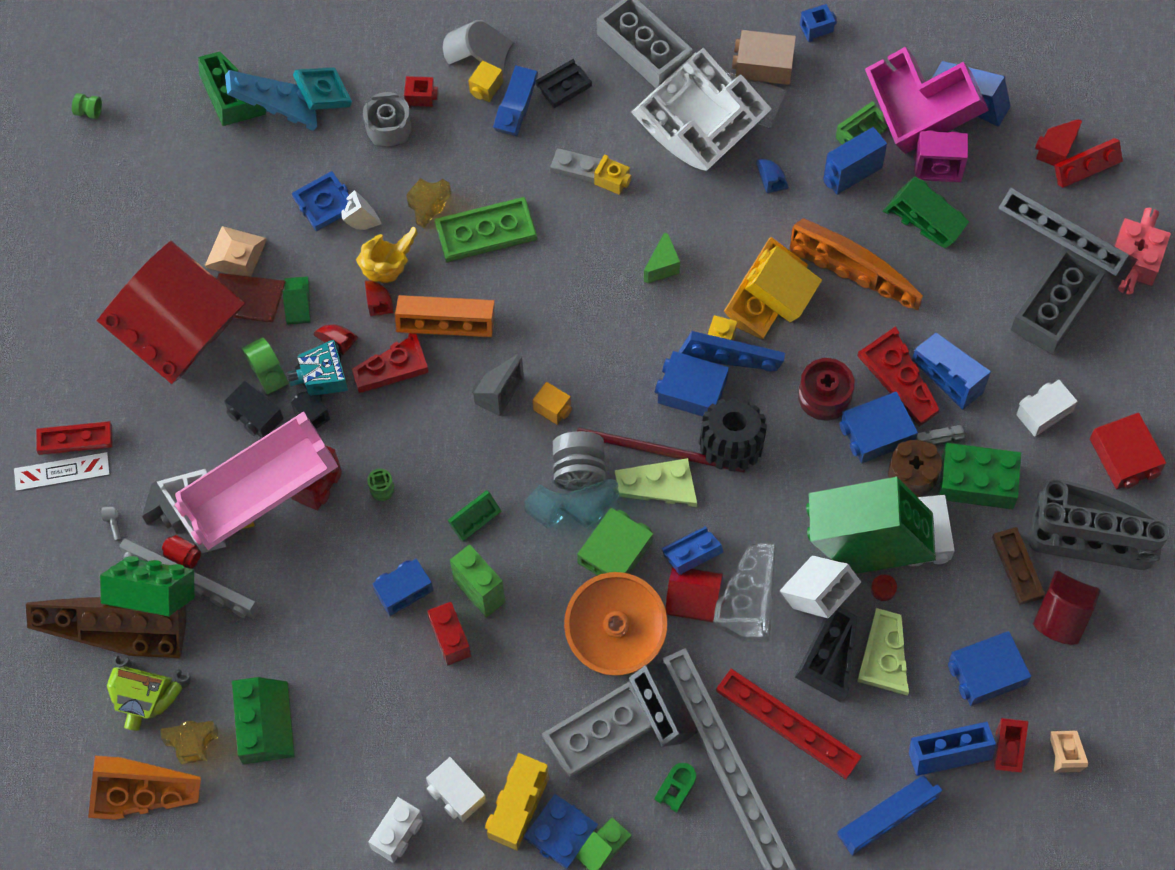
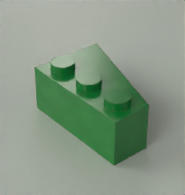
M220 51L198 57L199 76L222 126L266 115V109L259 104L253 106L227 95L225 75L229 70L238 72V69Z
M916 176L897 191L883 209V212L888 215L892 212L901 217V223L908 226L911 223L921 229V235L944 249L955 242L970 222L961 211L954 209L946 202L943 196L936 194L928 187L924 180Z

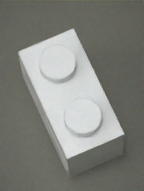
M1060 380L1053 384L1050 382L1046 383L1039 389V393L1033 397L1028 395L1019 403L1020 407L1016 415L1034 437L1071 414L1075 409L1078 401Z
M451 757L426 777L429 785L427 787L428 792L436 800L441 798L446 804L444 807L446 812L453 819L458 817L462 823L486 803L485 794Z

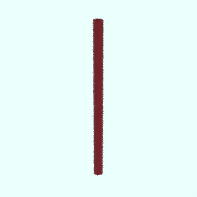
M580 427L577 429V432H592L600 435L604 439V443L677 459L688 458V461L716 467L715 462L709 464L706 461V455ZM740 467L736 468L735 470L737 472L745 473V470H741Z

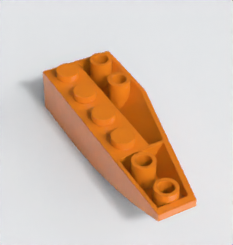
M805 218L794 224L789 250L800 259H807L819 268L831 270L839 277L855 281L859 286L879 292L881 296L892 298L907 308L919 310L923 295L884 260L847 237Z

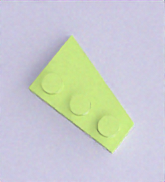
M688 458L615 470L619 497L647 501L650 499L662 500L665 503L675 504L676 502L697 507Z
M876 608L857 682L908 696L909 688L904 656L902 617L900 614Z

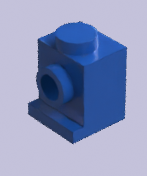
M827 4L801 12L800 26L808 42L813 41V38L834 32L837 19L833 11L830 12Z

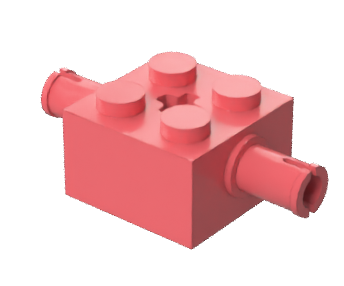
M1145 208L1141 223L1125 218L1119 230L1114 246L1137 259L1125 281L1121 280L1118 287L1121 293L1124 292L1126 285H1128L1126 294H1133L1136 281L1152 286L1159 272L1171 233L1154 228L1159 216V212L1154 209L1150 217L1152 208Z

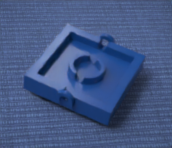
M332 171L292 192V197L299 206L300 212L303 213L304 217L306 216L315 231L342 218L341 212L342 210L345 211L346 205L349 202L347 200L349 194L346 185L341 184Z
M554 794L527 831L524 839L540 850L539 853L547 859L550 857L565 869H568L598 824L584 815L581 809L578 810L575 805H570Z

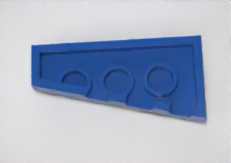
M691 331L679 350V353L716 364L763 369L765 371H777L785 358L784 352Z

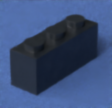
M665 663L645 665L629 677L662 747L682 744L699 732Z

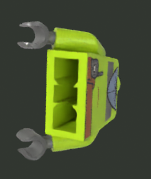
M115 656L113 663L116 668L112 669L107 689L111 702L114 704V709L127 713L124 728L139 731L142 718L150 719L161 715L175 701L182 688L190 684L191 680L190 674L183 680L179 679L182 672L177 670L174 674L175 681L171 682L172 678L131 668V662L128 657H126L124 663L120 664L119 656Z

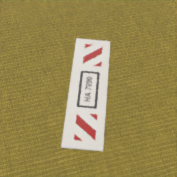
M107 452L14 468L16 491L109 475Z

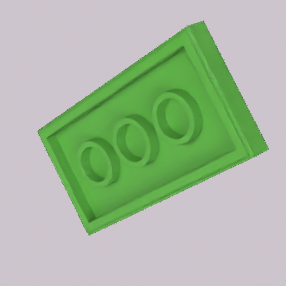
M525 197L434 219L446 263L537 240L536 230Z

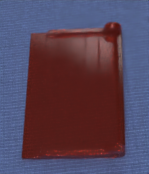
M224 273L218 274L217 280L246 303L234 318L274 322L286 281Z

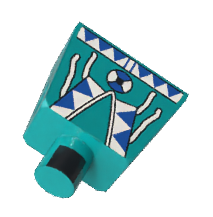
M334 340L299 354L298 361L301 369L287 372L290 387L305 383L308 395L311 396L348 391Z

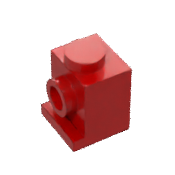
M406 76L404 99L408 103L409 108L411 106L433 107V100H438L439 89L434 85V78Z

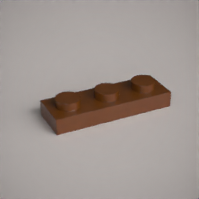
M1014 527L994 533L992 536L993 542L1019 605L1043 599L1045 593L1018 528Z

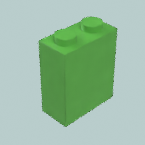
M610 508L578 552L577 562L597 576L609 572L631 574L653 543V533L647 525L643 523L637 524L631 520L630 516L624 511H616Z
M470 544L450 559L454 582L485 617H488L506 602L502 579Z

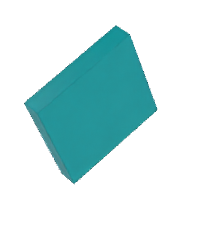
M335 67L297 69L294 71L293 77L310 110L347 108L351 106L352 100Z

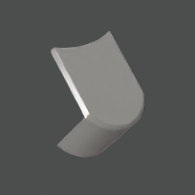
M475 20L449 32L443 42V52L448 65L472 55L480 62L483 60L502 69V74H504L505 58L514 42L485 21Z

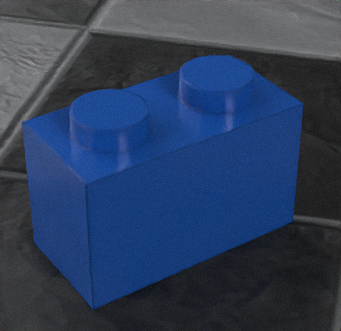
M417 558L401 563L395 571L380 575L372 583L377 597L389 616L433 592L432 582Z

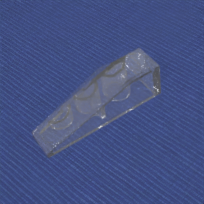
M775 543L750 544L738 564L736 574L733 579L730 578L724 595L720 596L716 602L714 626L743 642H769L772 622Z

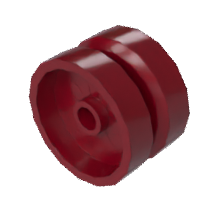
M821 358L811 362L806 366L801 375L798 394L801 408L807 415L817 420L830 421L838 419L851 405L855 383L852 371L845 363L833 358Z

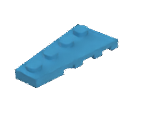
M231 70L226 73L227 95L253 106L259 104L267 112L274 115L276 112L287 116V120L295 124L298 121L306 124V128L312 131L316 129V112L309 109L298 85Z

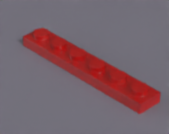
M733 669L729 670L716 688L717 693L846 780L861 760V755Z

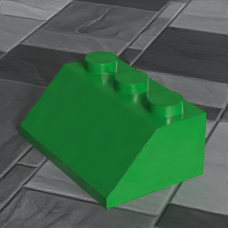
M261 677L233 680L232 690L237 752L242 764L295 757L288 682Z

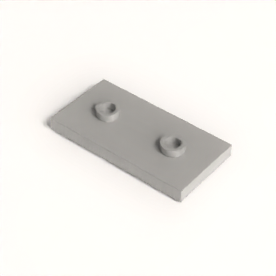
M629 681L542 733V737L568 778L571 779L653 728Z

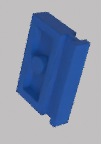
M706 526L662 548L664 557H667L669 563L679 575L724 552L721 543L711 532H708Z

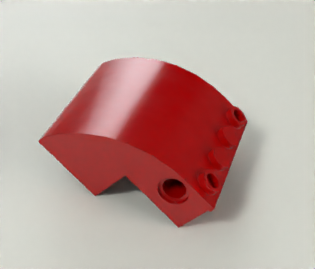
M169 241L129 280L96 321L168 382L173 384L185 374L207 345L220 336L246 303L173 241Z

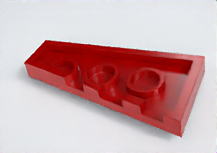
M895 326L860 350L857 356L890 394L897 391L909 416L920 427L936 416L940 409L927 384L923 382L919 374L920 371L917 365L913 363L906 344H903L899 336L900 333Z

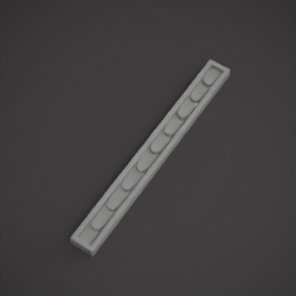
M686 648L662 658V662L666 664L699 731L697 734L764 870H796Z

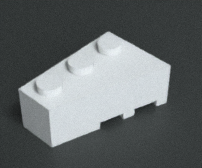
M206 469L157 482L201 553L226 547L225 540L207 550L203 543L198 545L191 534L194 531L192 522L187 515L182 517L175 507L177 503L175 493L207 474Z

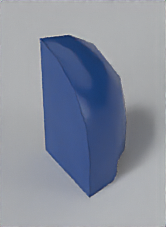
M758 159L756 161L766 193L789 188L784 172L779 165L768 159Z

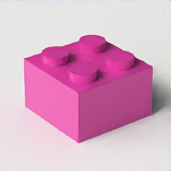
M933 130L920 131L914 156V177L916 176L924 181L961 182L968 159V134L936 132Z

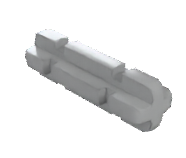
M961 425L952 426L951 429L947 427L928 431V434L921 432L918 433L916 440L934 445L951 442L953 438L954 441L964 438V429Z

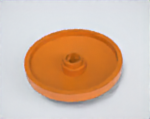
M623 572L604 573L583 583L571 597L564 619L565 635L574 655L591 670L610 676L627 675L637 672L643 666L648 665L660 652L667 634L666 610L658 593L641 578Z

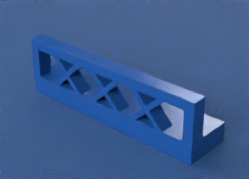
M922 775L840 829L837 835L853 856L936 801L942 789L938 784L933 787L927 778Z

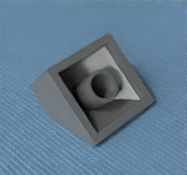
M519 354L515 355L486 373L481 381L478 380L472 390L476 405L501 416L524 379L522 356Z

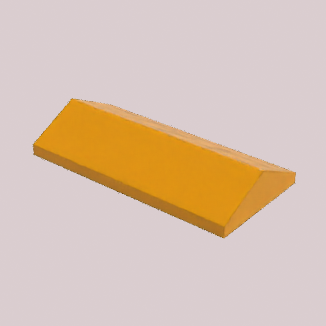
M772 237L766 242L724 310L731 320L737 321L738 329L760 339L765 337L778 316L775 311L745 290L749 283L747 280L748 275L754 268H758L760 265L758 261L765 250L770 251L778 246L806 268L808 266L806 262Z

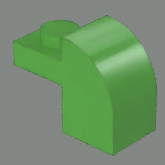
M263 337L241 348L267 395L289 384L275 353Z

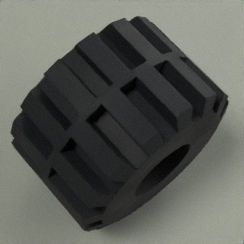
M730 398L728 402L725 399L718 400L717 405L712 403L708 407V411L704 412L699 445L701 454L706 455V461L709 464L715 462L716 468L722 470L723 467H727L729 471L735 472L736 468L740 467L741 470L748 469L749 464L755 465L758 462V457H761L763 453L767 424H765L766 418L764 414H759L760 409L756 405L751 407L749 406V401L743 400V402H738L737 398Z

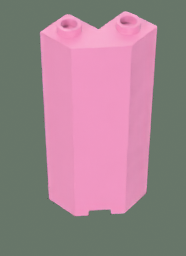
M302 412L175 493L177 499L175 507L182 517L187 515L192 522L194 531L191 534L198 545L203 543L207 550H209L333 471L338 465L305 412Z

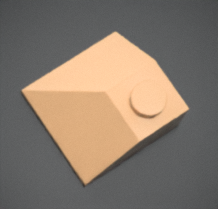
M222 226L205 267L250 280L267 240L261 236Z

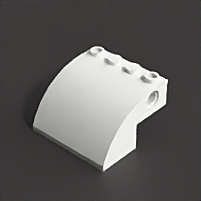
M702 48L685 61L631 113L672 154L695 168L707 171L772 109L742 75L732 80L710 54Z

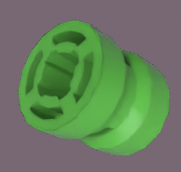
M76 93L72 101L73 115H87L89 118L98 119L102 111L101 97L91 96L89 98L85 94Z
M385 469L373 470L367 478L370 494L375 500L386 501L394 493L392 476Z

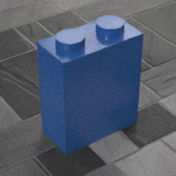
M872 127L827 153L823 177L826 186L829 189L832 188L838 195L882 169L887 142Z
M673 351L671 358H666L662 372L665 375L663 380L658 379L655 393L658 394V403L703 417L704 412L708 411V407L712 403L717 405L718 400L721 399L728 379L729 367Z
M897 391L844 411L841 422H839L841 432L844 436L847 435L851 442L850 449L855 457L858 456L861 464L895 451L900 443L916 440L918 435Z
M1009 631L953 651L948 662L950 673L953 677L956 676L960 683V694L964 700H968L970 706L1026 686L1031 679V675Z

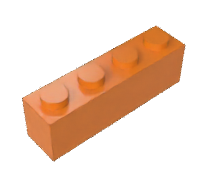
M398 296L395 311L396 332L492 337L495 321L494 300Z

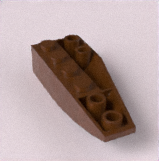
M101 597L27 602V628L128 656L180 658L186 628V605L172 615L164 616L101 604Z

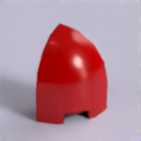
M365 280L370 316L394 313L392 299L388 290L378 282Z
M337 324L324 325L314 332V336L324 343L334 340L339 346V352L343 355L358 339L356 334Z

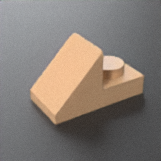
M1051 731L1050 741L1055 753L1054 772H1081L1087 768L1088 761L1078 732Z

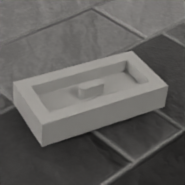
M557 148L550 171L594 183V172L601 159Z

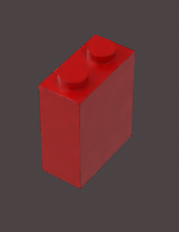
M1139 412L1097 427L1090 436V441L1116 489L1124 486L1128 489L1137 485L1140 480L1146 478L1153 480L1162 474L1161 472L1166 465V461Z

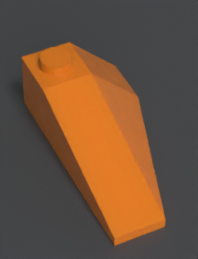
M95 756L88 818L116 820L124 818V815L137 812L145 814L149 813V810L164 807L169 809L198 803L201 777L121 757Z

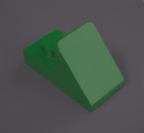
M308 276L284 278L285 290H283L286 324L311 323Z

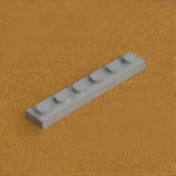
M125 538L119 546L123 558L136 556L139 560L144 561L158 560L166 565L177 564ZM194 572L196 596L201 597L203 594L209 597L210 601L219 607L225 605L231 608L232 612L239 617L245 618V616H248L252 619L255 618L259 611L255 601Z

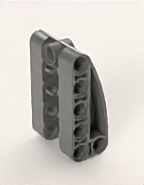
M1053 479L1046 484L1043 492L1039 491L1037 494L1035 510L1031 519L1029 544L1034 551L1039 553L1146 570L1153 562L1160 560L1161 548L1169 538L1170 529L1167 524L1150 512L1118 496L1078 483ZM1037 535H1045L1048 540L1043 541L1039 539ZM1062 539L1071 540L1073 545L1064 543ZM1088 543L1097 545L1099 549H1092ZM1114 547H1118L1121 550H1123L1124 554L1117 553L1114 550Z

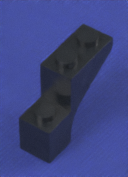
M335 342V346H336V349H337V353H338V356H339V359H340V362H341V359H342V358H341V354H340V352H339V346H338V344ZM299 363L295 367V370L301 369ZM307 391L300 392L291 401L296 416L305 412L315 429L328 422L330 417L327 408L322 403L323 394L311 396L308 395Z

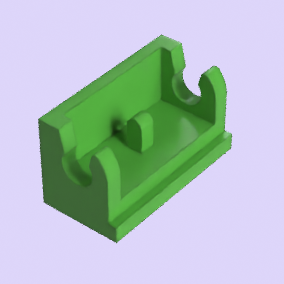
M872 101L837 126L836 139L843 145L872 127L880 135L883 134L888 128L884 123L886 120L883 112Z

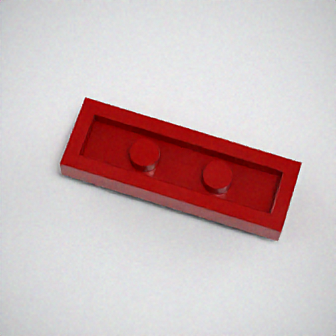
M1113 138L1054 164L1058 185L1064 188L1123 162L1120 141Z
M110 421L36 429V451L39 455L113 448L112 424Z

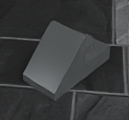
M157 482L152 483L142 514L146 525L161 518L167 529L172 526L176 534L181 532L185 528L179 516Z

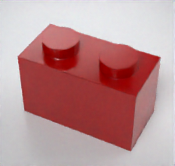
M452 602L427 610L431 626L447 666L471 657L469 644Z

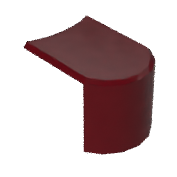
M1059 570L1055 571L1033 625L1039 632L1054 641L1069 645L1079 644L1095 609L1100 589L1075 580Z

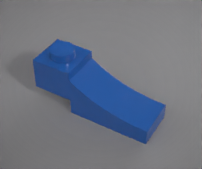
M515 65L506 94L497 111L493 125L496 131L518 137L538 76L536 70Z

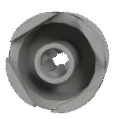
M392 92L374 95L372 100L368 104L366 103L363 108V117L368 137L376 146H395L405 143L412 129L408 103Z

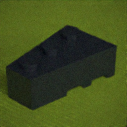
M838 607L829 618L824 617L795 675V678L839 702L848 695L849 690L848 680L852 665L851 655L854 648L856 615Z

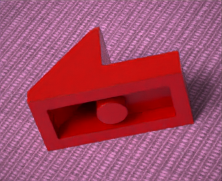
M1001 718L996 730L995 770L1022 772L1028 721Z

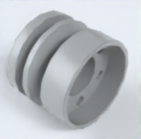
M584 431L569 432L557 436L553 440V460L556 462L553 465L554 484L558 488L569 491H587L602 486L606 482L605 463L602 461L605 458L604 439L598 434Z

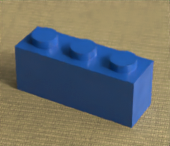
M988 722L913 737L910 742L909 756L916 776L992 760L996 743Z

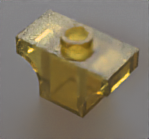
M420 178L406 194L408 207L415 210L417 225L425 228L436 214L441 213L445 202L451 196L449 182L441 179L436 183H429Z
M185 721L181 723V726L161 729L162 741L166 746H172L176 749V757L181 764L207 760V746L212 740L218 738L217 727L213 721L200 723Z

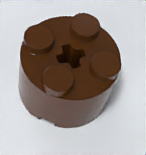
M910 440L900 443L892 455L888 477H898L917 497L926 495L935 487L942 468V460L937 447L932 443L921 440Z

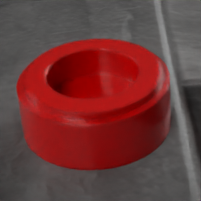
M886 574L875 577L871 585L872 595L880 601L891 600L897 591L895 579Z

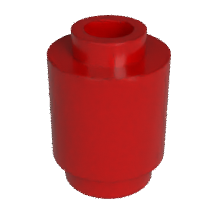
M178 535L168 537L162 545L163 557L183 565L185 568H194L200 560L201 551L198 550V547Z

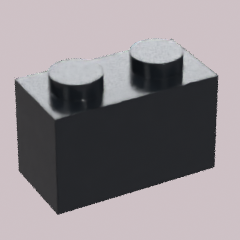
M246 381L224 401L228 409L226 413L236 422L240 420L245 424L244 428L253 436L257 434L261 438L265 437L283 420L280 408Z

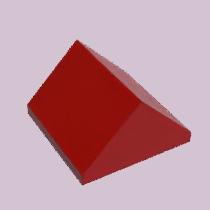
M672 566L665 605L666 615L715 623L723 574L690 569L679 575Z

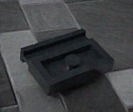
M572 59L537 79L536 86L540 88L542 94L553 108H556L592 87V81L581 67L577 66L575 60Z

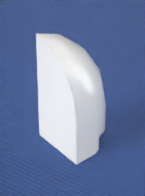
M355 190L347 197L349 202L346 205L345 211L342 210L341 213L343 221L349 226L359 230H366L382 224L374 209Z

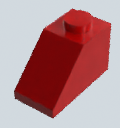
M1077 119L1049 128L1045 136H1040L1035 149L1039 151L1036 159L1052 166L1066 160L1078 135L1082 120Z

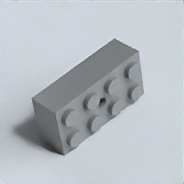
M621 0L597 18V35L655 88L660 86L692 56V48L638 0Z

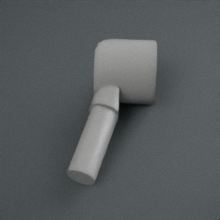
M103 507L102 520L110 521L115 541L121 540L117 526L118 512L114 507Z

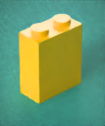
M776 246L770 251L765 250L758 260L760 262L758 268H754L748 275L747 280L749 283L745 290L790 323L801 316L822 279L780 247Z

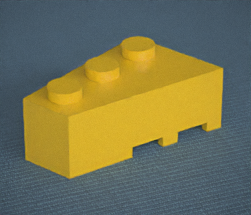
M518 753L514 765L508 773L504 790H501L498 795L494 815L490 814L486 822L485 829H487L488 839L518 851L549 781L547 764Z

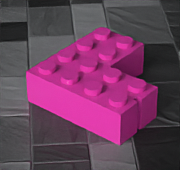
M904 47L888 56V60L896 70L893 71L884 59L865 68L894 142L904 154L917 148L920 131L948 132L988 111L974 75L964 62L925 82L915 57Z

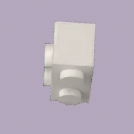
M397 797L368 841L371 850L394 863L397 857H401L408 847L407 842L412 834L415 835L422 826L423 817L421 811Z

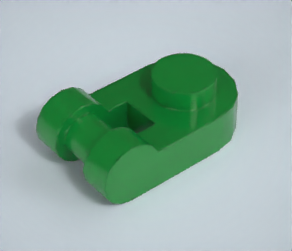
M687 763L676 764L669 772L654 800L660 804L666 803L671 806L670 809L678 813L695 784L696 772L694 768ZM671 787L680 791L677 797L668 793Z

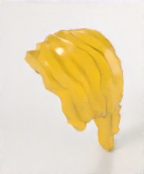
M412 227L410 232L404 235L396 244L384 241L382 234L361 246V253L356 258L362 273L369 280L381 282L382 284L397 280V277L404 271V266L409 261L406 254L409 253L410 246L418 235L417 229Z

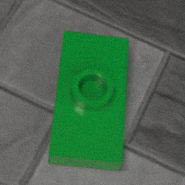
M486 490L447 521L458 538L464 541L502 511L491 493Z

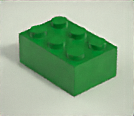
M946 443L942 454L939 495H945L946 501L1013 510L1019 492L1021 452Z
M136 556L125 557L122 561L100 574L101 604L170 616L195 598L194 569L184 568L180 564L166 565L158 560H139Z

